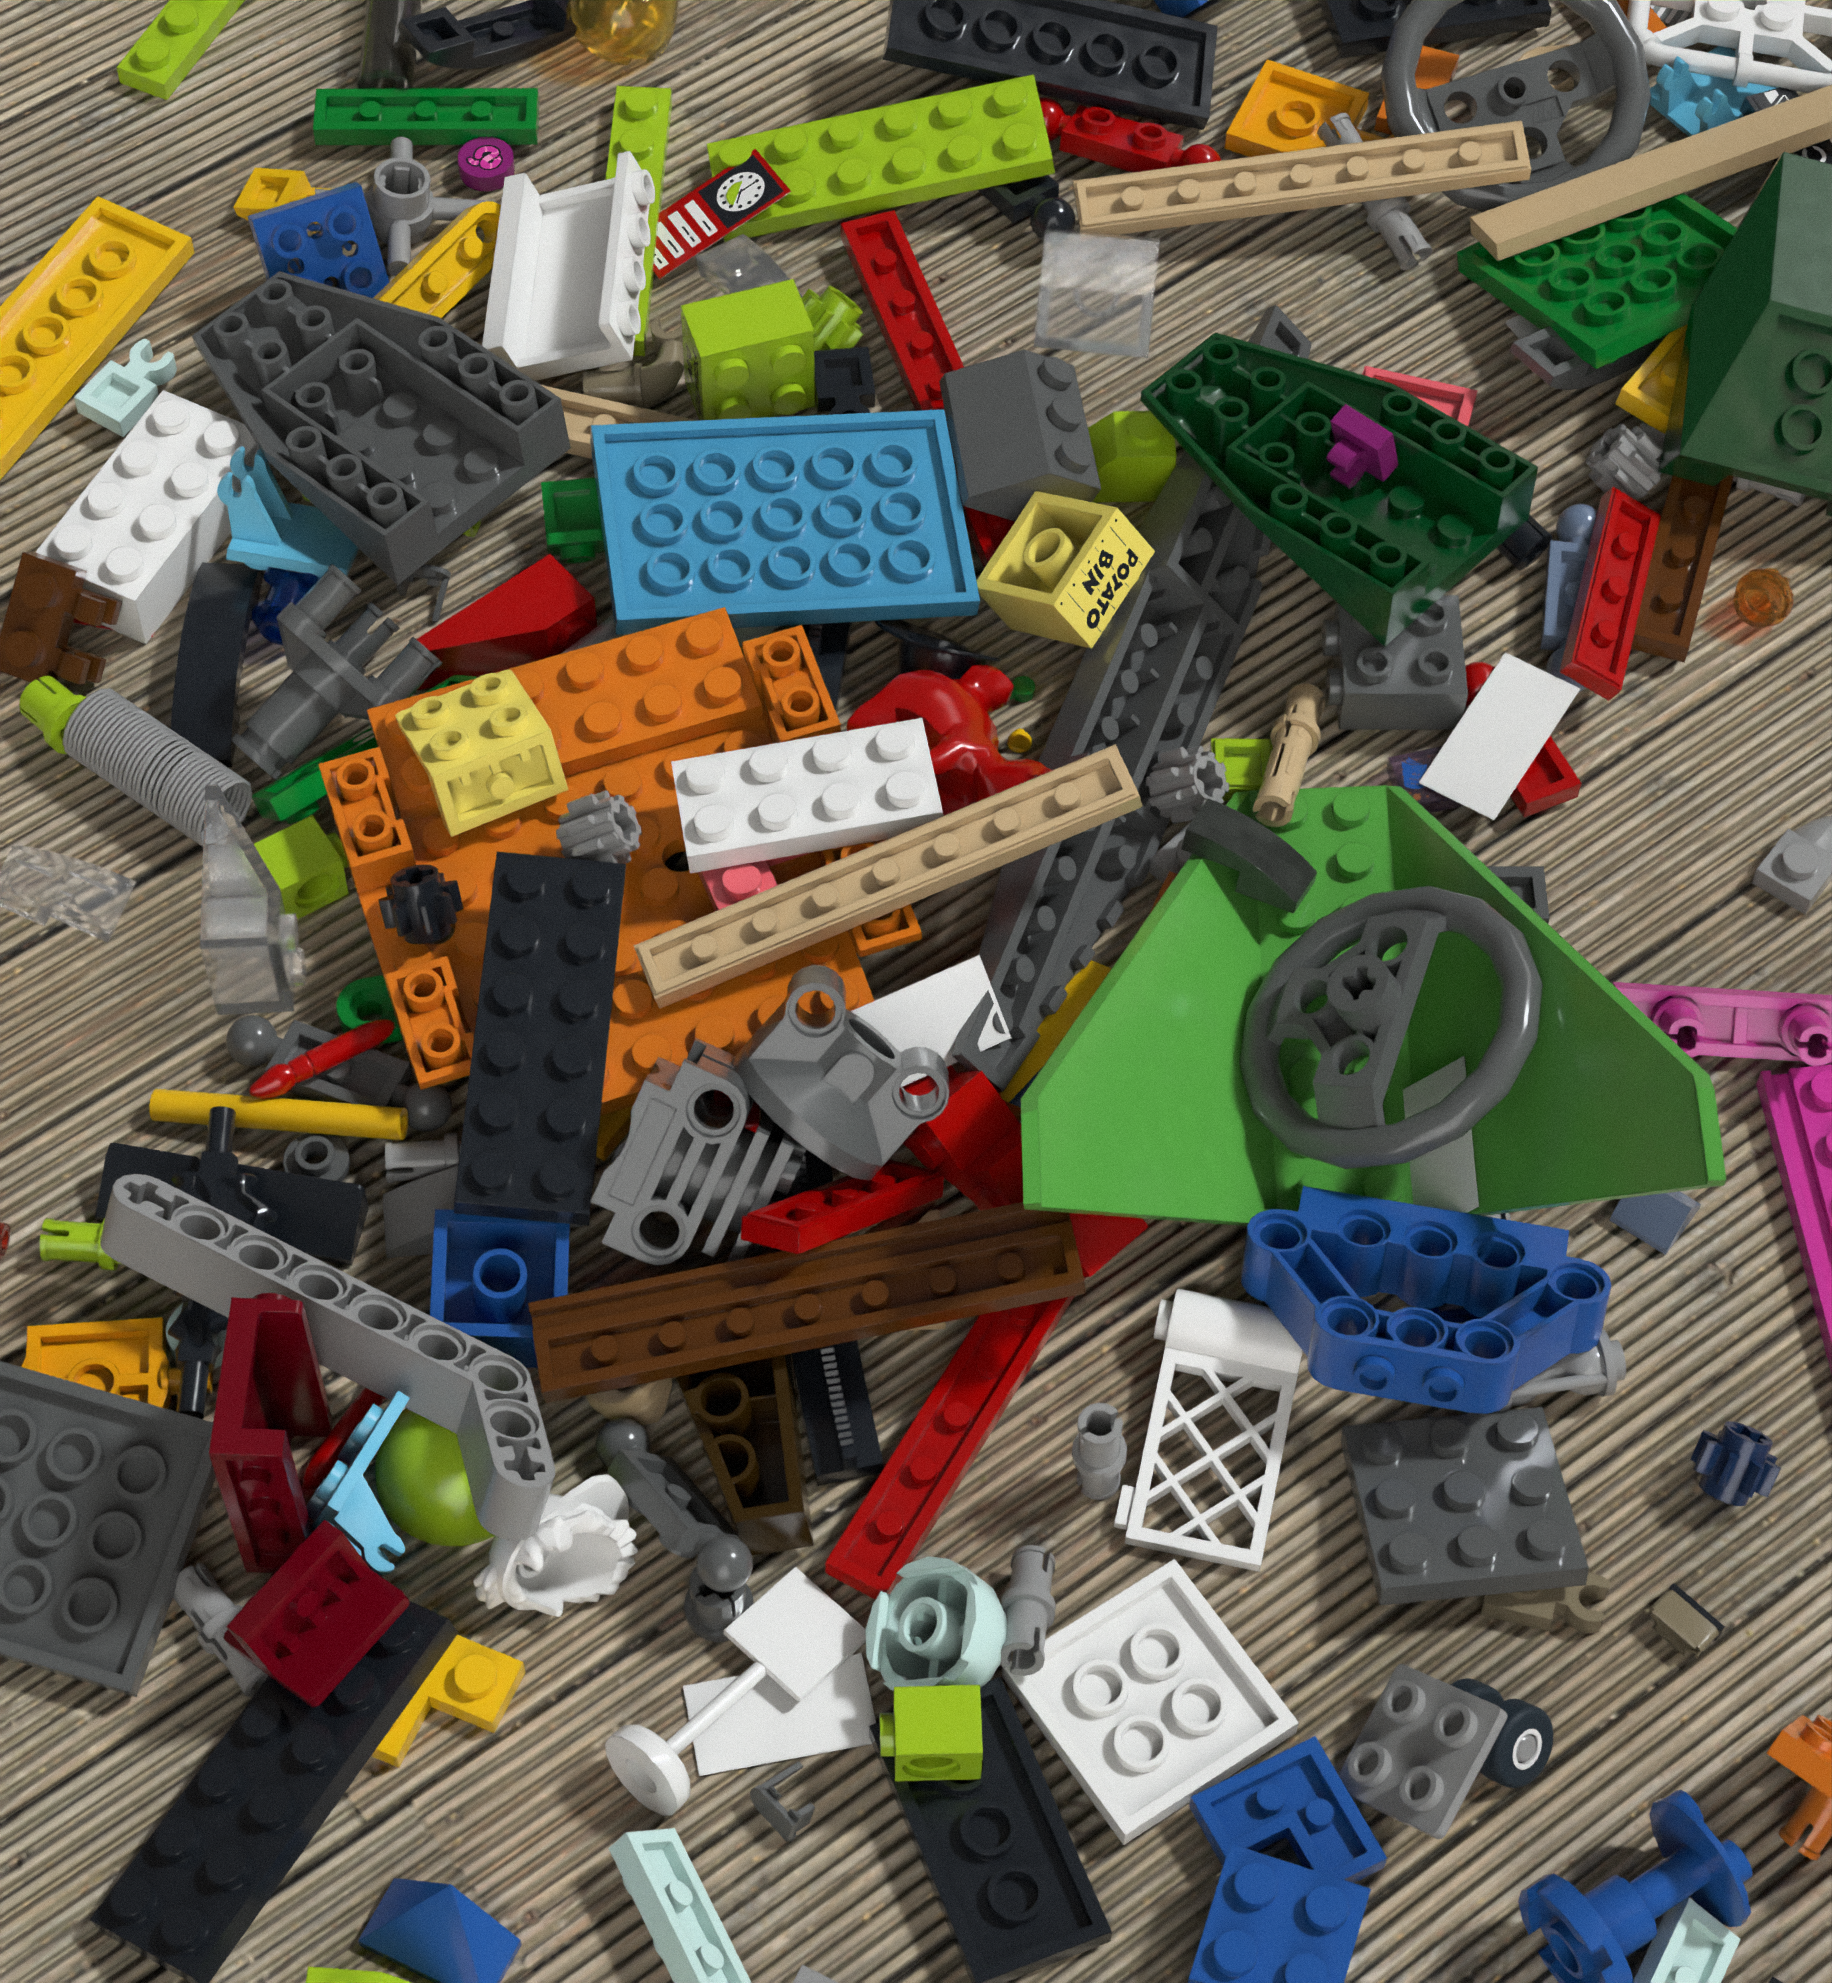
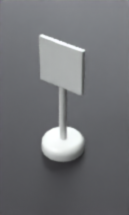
M794 1567L724 1629L723 1634L754 1663L667 1741L655 1732L640 1725H624L620 1727L605 1743L606 1755L613 1771L627 1790L648 1809L662 1816H672L687 1801L691 1792L689 1776L684 1764L678 1757L680 1752L767 1674L796 1701H802L866 1642V1629L797 1567Z

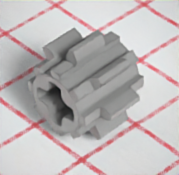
M1619 424L1614 429L1610 428L1590 448V455L1586 458V464L1592 469L1589 477L1605 493L1612 487H1615L1633 499L1643 498L1661 479V473L1658 472L1660 463L1659 456L1663 453V450L1638 426H1635L1631 431L1624 424Z
M1201 745L1188 749L1179 747L1160 753L1161 762L1151 767L1153 772L1150 773L1149 777H1146V786L1149 787L1151 796L1148 800L1151 806H1156L1160 810L1161 816L1165 818L1171 817V821L1174 824L1188 820L1192 821L1208 798L1218 803H1223L1222 796L1229 791V783L1226 782L1224 773L1227 770L1223 762L1219 763L1214 758L1215 753L1210 751L1204 752Z
M605 790L567 803L569 812L559 817L560 826L556 830L557 839L560 840L563 848L562 854L565 858L622 864L632 860L629 852L639 848L640 843L638 839L639 835H642L641 825H638L635 809L624 801L623 796L616 795L610 797L609 792Z

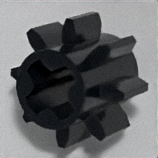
M414 865L393 874L390 879L391 885L385 887L387 896L378 899L385 929L396 927L398 936H404L405 941L411 944H427L446 937L451 932V924L457 922L455 912L464 909L457 880L446 882L444 873H439L438 869L432 865Z

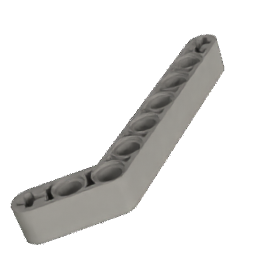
M131 1174L116 1180L112 1187L100 1237V1246L105 1254L117 1262L226 1317H229L231 1297L253 1298L261 1293H277L285 1295L292 1300L303 1302L318 1363L389 1400H392L395 1394L400 1391L410 1398L405 1408L456 1433L476 1515L481 1526L490 1534L512 1541L525 1540L535 1534L555 1478V1465L529 1371L521 1362L157 1178L142 1174Z

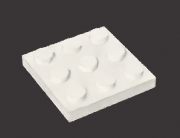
M1175 1559L1045 1639L1044 1666L1040 1671L1026 1676L1010 1673L1012 1661L1002 1671L1004 1681L1123 1845L1188 1804L1191 1796L1222 1782L1296 1734L1299 1724Z

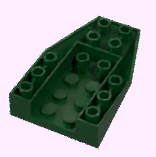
M1783 152L1691 305L1658 472L1715 486L1725 477L1731 475L1828 500L1825 515L1832 517V164Z
M1215 332L1141 391L1140 401L1235 506L1384 647L1529 518L1538 466L1389 382ZM1345 404L1393 433L1399 465L1384 482L1365 471L1357 484L1348 489L1330 477V473L1336 467L1328 462L1326 458L1335 445L1330 421Z

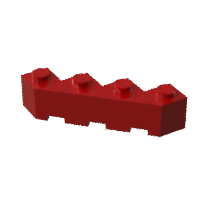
M952 1065L947 1066L949 1075L948 1104L944 1111L934 1120L917 1126L903 1144L913 1152L924 1166L944 1175V1178L972 1200L980 1211L1023 1202L1021 1123L1018 1122L983 1071L957 1073ZM927 1075L903 1086V1088L912 1095L921 1096L931 1092L937 1083L932 1077ZM1069 1213L1083 1277L1093 1276L1149 1227L1143 1218Z

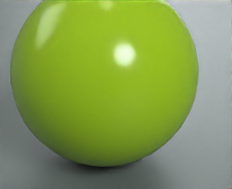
M405 1408L379 1447L376 1457V1488L381 1504L388 1516L409 1535L421 1541L440 1546H465L494 1537L495 1535L490 1534L481 1526L477 1518L457 1434Z

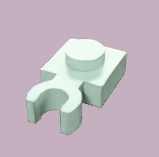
M147 339L138 341L131 348L129 354L130 362L125 367L110 360L74 397L77 412L124 437L159 396L157 386L169 382L175 376L177 367L174 354L168 351L159 361L149 363L154 357L151 343Z

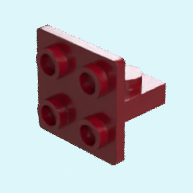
M324 1520L294 1550L291 1557L257 1594L246 1602L242 1610L226 1626L228 1630L224 1633L223 1638L232 1649L311 1707H317L407 1609L410 1601L403 1591L368 1567L342 1531Z

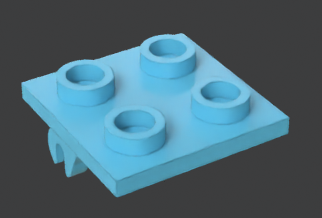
M1717 46L1708 52L1735 57L1734 50L1722 46ZM1677 56L1674 60L1673 68L1664 64L1656 78L1657 84L1650 88L1651 100L1649 104L1690 137L1744 117L1740 112V108L1747 96L1776 89V87L1748 83L1747 87L1744 88L1733 86L1731 79L1691 73L1688 70L1689 65Z
M245 447L237 448L230 461L232 473L227 472L221 478L217 488L220 500L228 506L232 539L227 548L226 560L243 562L246 566L256 570L279 568L302 572L307 577L319 580L327 572L328 567L333 564L348 576L359 548L317 507L287 502L261 449L257 450L254 466L250 467L244 462ZM233 474L241 483V492L239 493L232 489Z
M400 1391L395 1394L384 1410L374 1403L371 1405L337 1456L348 1465L337 1460L306 1505L309 1518L313 1520L311 1522L313 1531L324 1520L344 1533L368 1567L378 1575L390 1574L395 1568L380 1548H385L399 1557L405 1552V1546L401 1538L393 1531L363 1473L410 1399Z

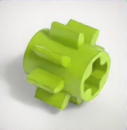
M828 286L824 293L819 296L809 288L801 298L814 329V351L854 348L864 335L860 331L862 327L856 323L863 313L862 310L838 289Z

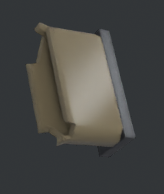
M1675 1583L1650 1608L1644 1611L1645 1614L1650 1613L1655 1622L1652 1629L1682 1655L1691 1652L1696 1654L1695 1657L1697 1659L1713 1640L1716 1641L1720 1637L1725 1627Z

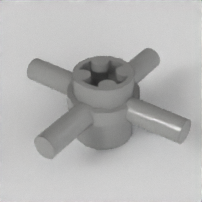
M397 137L391 141L390 159L383 161L375 169L373 185L369 188L368 192H363L376 237L388 244L387 268L389 273L394 276L411 262V245L419 242L425 236L427 227L431 224L432 220L453 221L466 208L486 202V200L433 197V193L430 191L431 179L429 172L422 164L413 160V144L411 140L405 137ZM315 189V194H319L328 190Z

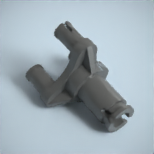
M333 564L328 567L327 572L296 606L290 602L276 617L287 659L286 665L293 671L245 723L248 728L241 735L236 733L231 738L233 743L276 781L283 775L280 770L287 762L292 765L338 713L342 714L345 718L369 720L367 709L411 697L432 672L443 664L417 639L412 637L407 646L377 679L373 675L367 679L364 676L366 671L362 667L393 633L400 629L387 617L373 634L369 635L367 630L383 614L372 602L367 605L365 611L335 643L331 639L326 642L324 640L327 637V634L324 632L325 628L356 594L359 595L362 591Z

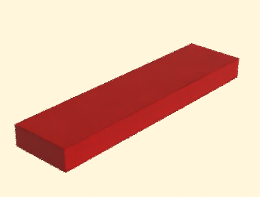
M1615 487L1609 489L1600 499L1559 670L1560 673L1608 701L1622 690L1661 518L1660 514Z
M888 1160L870 1181L853 1178L848 1175L747 1213V1215L742 1216L741 1240L800 1254L942 1198L944 1175L938 1171Z

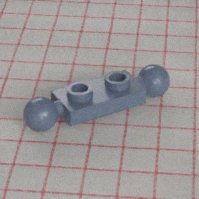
M1575 504L1566 508L1560 514L1556 524V532L1560 541L1550 540L1546 563L1540 649L1554 651L1548 659L1546 672L1580 688L1579 692L1586 687L1560 673L1559 670L1597 515V510L1586 504Z

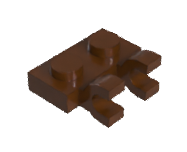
M22 552L0 634V672L28 682H32L35 679L39 681V677L52 676L58 680L59 676L79 685L85 684L86 680L100 683L107 659L68 647L67 643L74 618L93 626H101V622L116 625L123 601L83 589L86 570L35 552Z

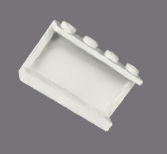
M630 151L618 153L615 178L539 195L526 173L505 177L482 346L534 381L633 360L635 335L639 334L641 330L638 305L640 290H644L646 285L643 260L645 247L649 246L651 240L648 215L649 206L655 201V187L650 173L646 169L641 170Z

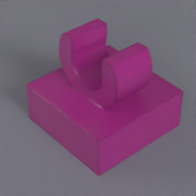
M1347 404L1330 421L1335 445L1326 458L1328 462L1336 466L1330 473L1331 478L1350 489L1357 484L1365 471L1384 482L1399 464L1392 432Z

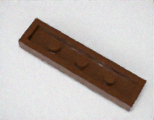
M1728 475L1715 486L1672 476L1657 531L1631 649L1685 663L1734 476Z

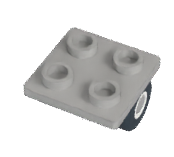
M1399 1664L1390 1677L1338 1775L1352 1799L1440 1840L1445 1837L1479 1771L1488 1779L1509 1788L1523 1787L1531 1783L1541 1773L1551 1754L1554 1735L1553 1726L1549 1716L1541 1708L1520 1699L1504 1701L1496 1689L1482 1682L1465 1678L1449 1685L1409 1666Z

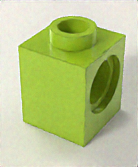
M313 815L245 848L253 883L282 927L349 894L344 869L349 866L341 840L334 832L326 836Z
M980 1685L894 1687L893 1712L879 1713L880 1757L894 1756L895 1781L981 1779L983 1744Z

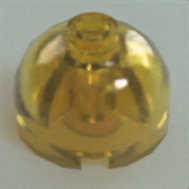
M569 0L566 8L567 19L571 16L572 21L577 27L574 35L579 43L595 56L617 65H629L632 59H643L648 57L646 63L655 61L667 49L673 36L679 13L677 0Z

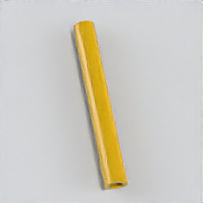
M155 1089L151 1094L149 1113L153 1121L208 1125L210 1109L224 1106L235 1110V1127L390 1140H404L409 1122L407 1109L401 1107L285 1098L260 1099L246 1095Z

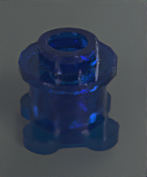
M268 567L264 574V580L270 584V588L264 601H260L254 606L252 620L265 639L272 643L283 645L276 617L290 602L296 606L317 583L319 578L312 573L300 574Z

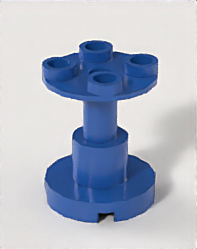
M1676 1790L1666 1798L1653 1802L1649 1813L1651 1827L1664 1859L1630 1882L1619 1875H1612L1585 1894H1582L1569 1881L1556 1874H1548L1521 1890L1518 1903L1522 1921L1529 1935L1541 1928L1549 1944L1539 1950L1538 1953L1559 1983H1634L1626 1957L1656 1938L1657 1927L1655 1919L1689 1896L1720 1923L1728 1927H1738L1746 1923L1751 1914V1908L1743 1883L1753 1876L1750 1863L1742 1850L1734 1842L1728 1839L1720 1842L1704 1823V1818L1698 1805L1685 1791Z

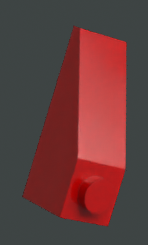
M548 554L417 638L424 647L443 663L432 672L417 690L435 687L453 675L476 676L478 678L485 674L500 672L561 654L597 627L595 598L551 554Z

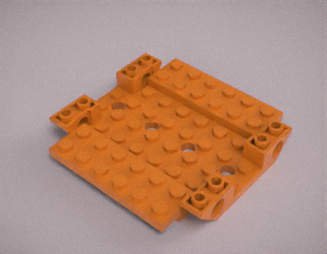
M723 607L510 668L509 670L513 671L551 729L569 790L453 837L450 836L443 824L428 775L400 730L395 715L402 710L413 707L416 702L423 698L446 694L471 684L475 679L367 709L377 747L318 764L345 857L420 1090L470 1075L497 852L565 858L562 854L563 848L560 840L557 839L556 830L560 826L559 817L569 812L567 803L605 790L609 792L610 797L616 795L623 796L624 801L629 806H633L636 811L635 816L638 825H641L642 835H639L638 839L640 843L639 848L629 852L632 860L625 863L626 876L601 1116L633 1106L647 1075L651 1073L658 1057L681 1066L684 1059H687L696 1038L736 1056L755 1032L784 1002L791 978L804 967L821 965L836 971L842 978L846 988V1009L849 1011L875 1001L858 956L861 958L921 940L922 932L911 904L659 1009L634 948L636 944L715 912L698 872L691 874L690 870L677 872L665 865L666 860L673 854L686 852L671 761L841 732L840 721L802 625L742 642L743 655L726 608ZM885 840L816 851L770 866L769 868L777 885H780ZM414 865H432L438 869L439 873H444L446 882L457 880L464 909L455 912L457 922L451 924L455 931L448 941L441 944H411L405 941L404 936H398L396 927L385 929L378 899L387 896L385 887L391 885L390 879L393 874ZM813 990L806 992L798 1000L801 1008L810 1014L825 1013L834 1005L831 997L822 991Z

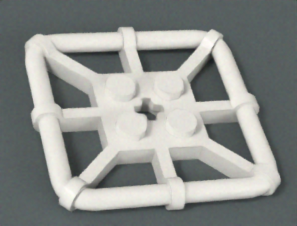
M1629 0L1627 19L1644 46L1645 59L1648 64L1663 67L1664 64H1667L1673 68L1674 60L1679 56L1689 65L1688 70L1691 73L1731 79L1733 86L1744 88L1747 87L1748 83L1810 93L1832 85V60L1802 36L1803 32L1832 37V10L1807 6L1805 5L1806 0ZM1650 5L1692 12L1690 19L1653 33L1647 29ZM1699 42L1733 48L1736 51L1735 57L1685 49V47ZM1752 52L1788 58L1798 68L1753 61Z

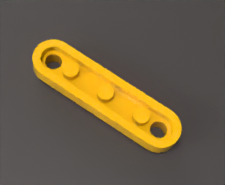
M486 201L466 208L402 269L374 299L442 318L493 268L501 205ZM477 225L481 227V229L484 232L483 242L477 237Z

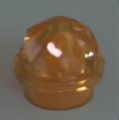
M1776 568L1754 569L1747 572L1738 581L1733 599L1734 609L1739 618L1746 624L1757 628L1774 626L1781 623L1788 617L1793 608L1794 593L1790 589V578L1782 576Z

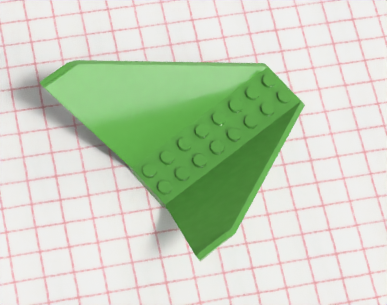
M1383 785L1299 789L1291 821L1281 827L1266 826L1257 820L1256 814L1259 811L1253 812V806L1259 790L1234 793L1226 806L1250 817L1271 830L1301 854L1317 871L1314 884L1295 913L1293 914L1235 892L1240 871L1191 854L1021 1098L1023 1204L1026 1210L1247 1226L1250 1219L1262 1211L1283 1209L1298 1212L1303 1186L1413 1204L1410 1162L1343 1169L1290 1151L1255 1117L1241 1074L1239 1061L1246 1012L1275 959L1318 919L1373 893L1433 886L1483 899L1520 930L1525 936L1543 984L1537 1041L1509 1094L1471 1128L1479 1207L1468 1213L1487 1216L1724 1186L1726 1182L1715 1090L1710 1075L1400 786ZM1450 931L1438 933L1383 1101L1385 1125L1395 1124L1405 1119L1403 1089L1463 1056L1465 1057L1466 1077L1477 1068L1497 1030L1502 988L1490 957L1465 935ZM1398 943L1389 948L1384 954L1382 961L1391 960L1399 956L1404 951L1407 943ZM1350 948L1340 952L1334 959L1348 951ZM1327 995L1314 999L1308 1005L1305 1013H1313L1320 1010L1328 1001ZM1284 1038L1281 1044L1279 1065L1288 1093L1312 1117L1318 1119L1313 1079L1321 1054L1310 1039ZM1369 1055L1360 1056L1351 1061L1346 1067L1344 1075L1360 1071L1368 1062Z

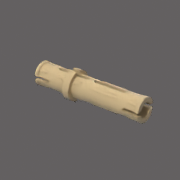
M1298 684L1289 690L1284 714L1274 722L1270 735L1273 749L1269 756L1261 788L1253 806V812L1259 811L1256 814L1257 820L1266 826L1281 827L1291 821L1294 803L1306 769L1307 759L1317 750L1321 733L1318 722L1324 711L1326 698L1321 699L1323 692L1311 684Z

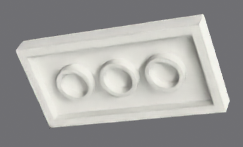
M922 718L671 761L690 874L890 839L943 816Z

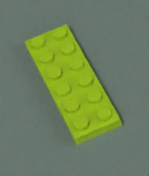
M1034 74L707 143L712 177L727 167L743 164L749 159L752 151L756 149L791 190L789 194L724 236L725 243L1055 174L1052 152ZM742 181L733 184L727 191L726 198L732 206Z

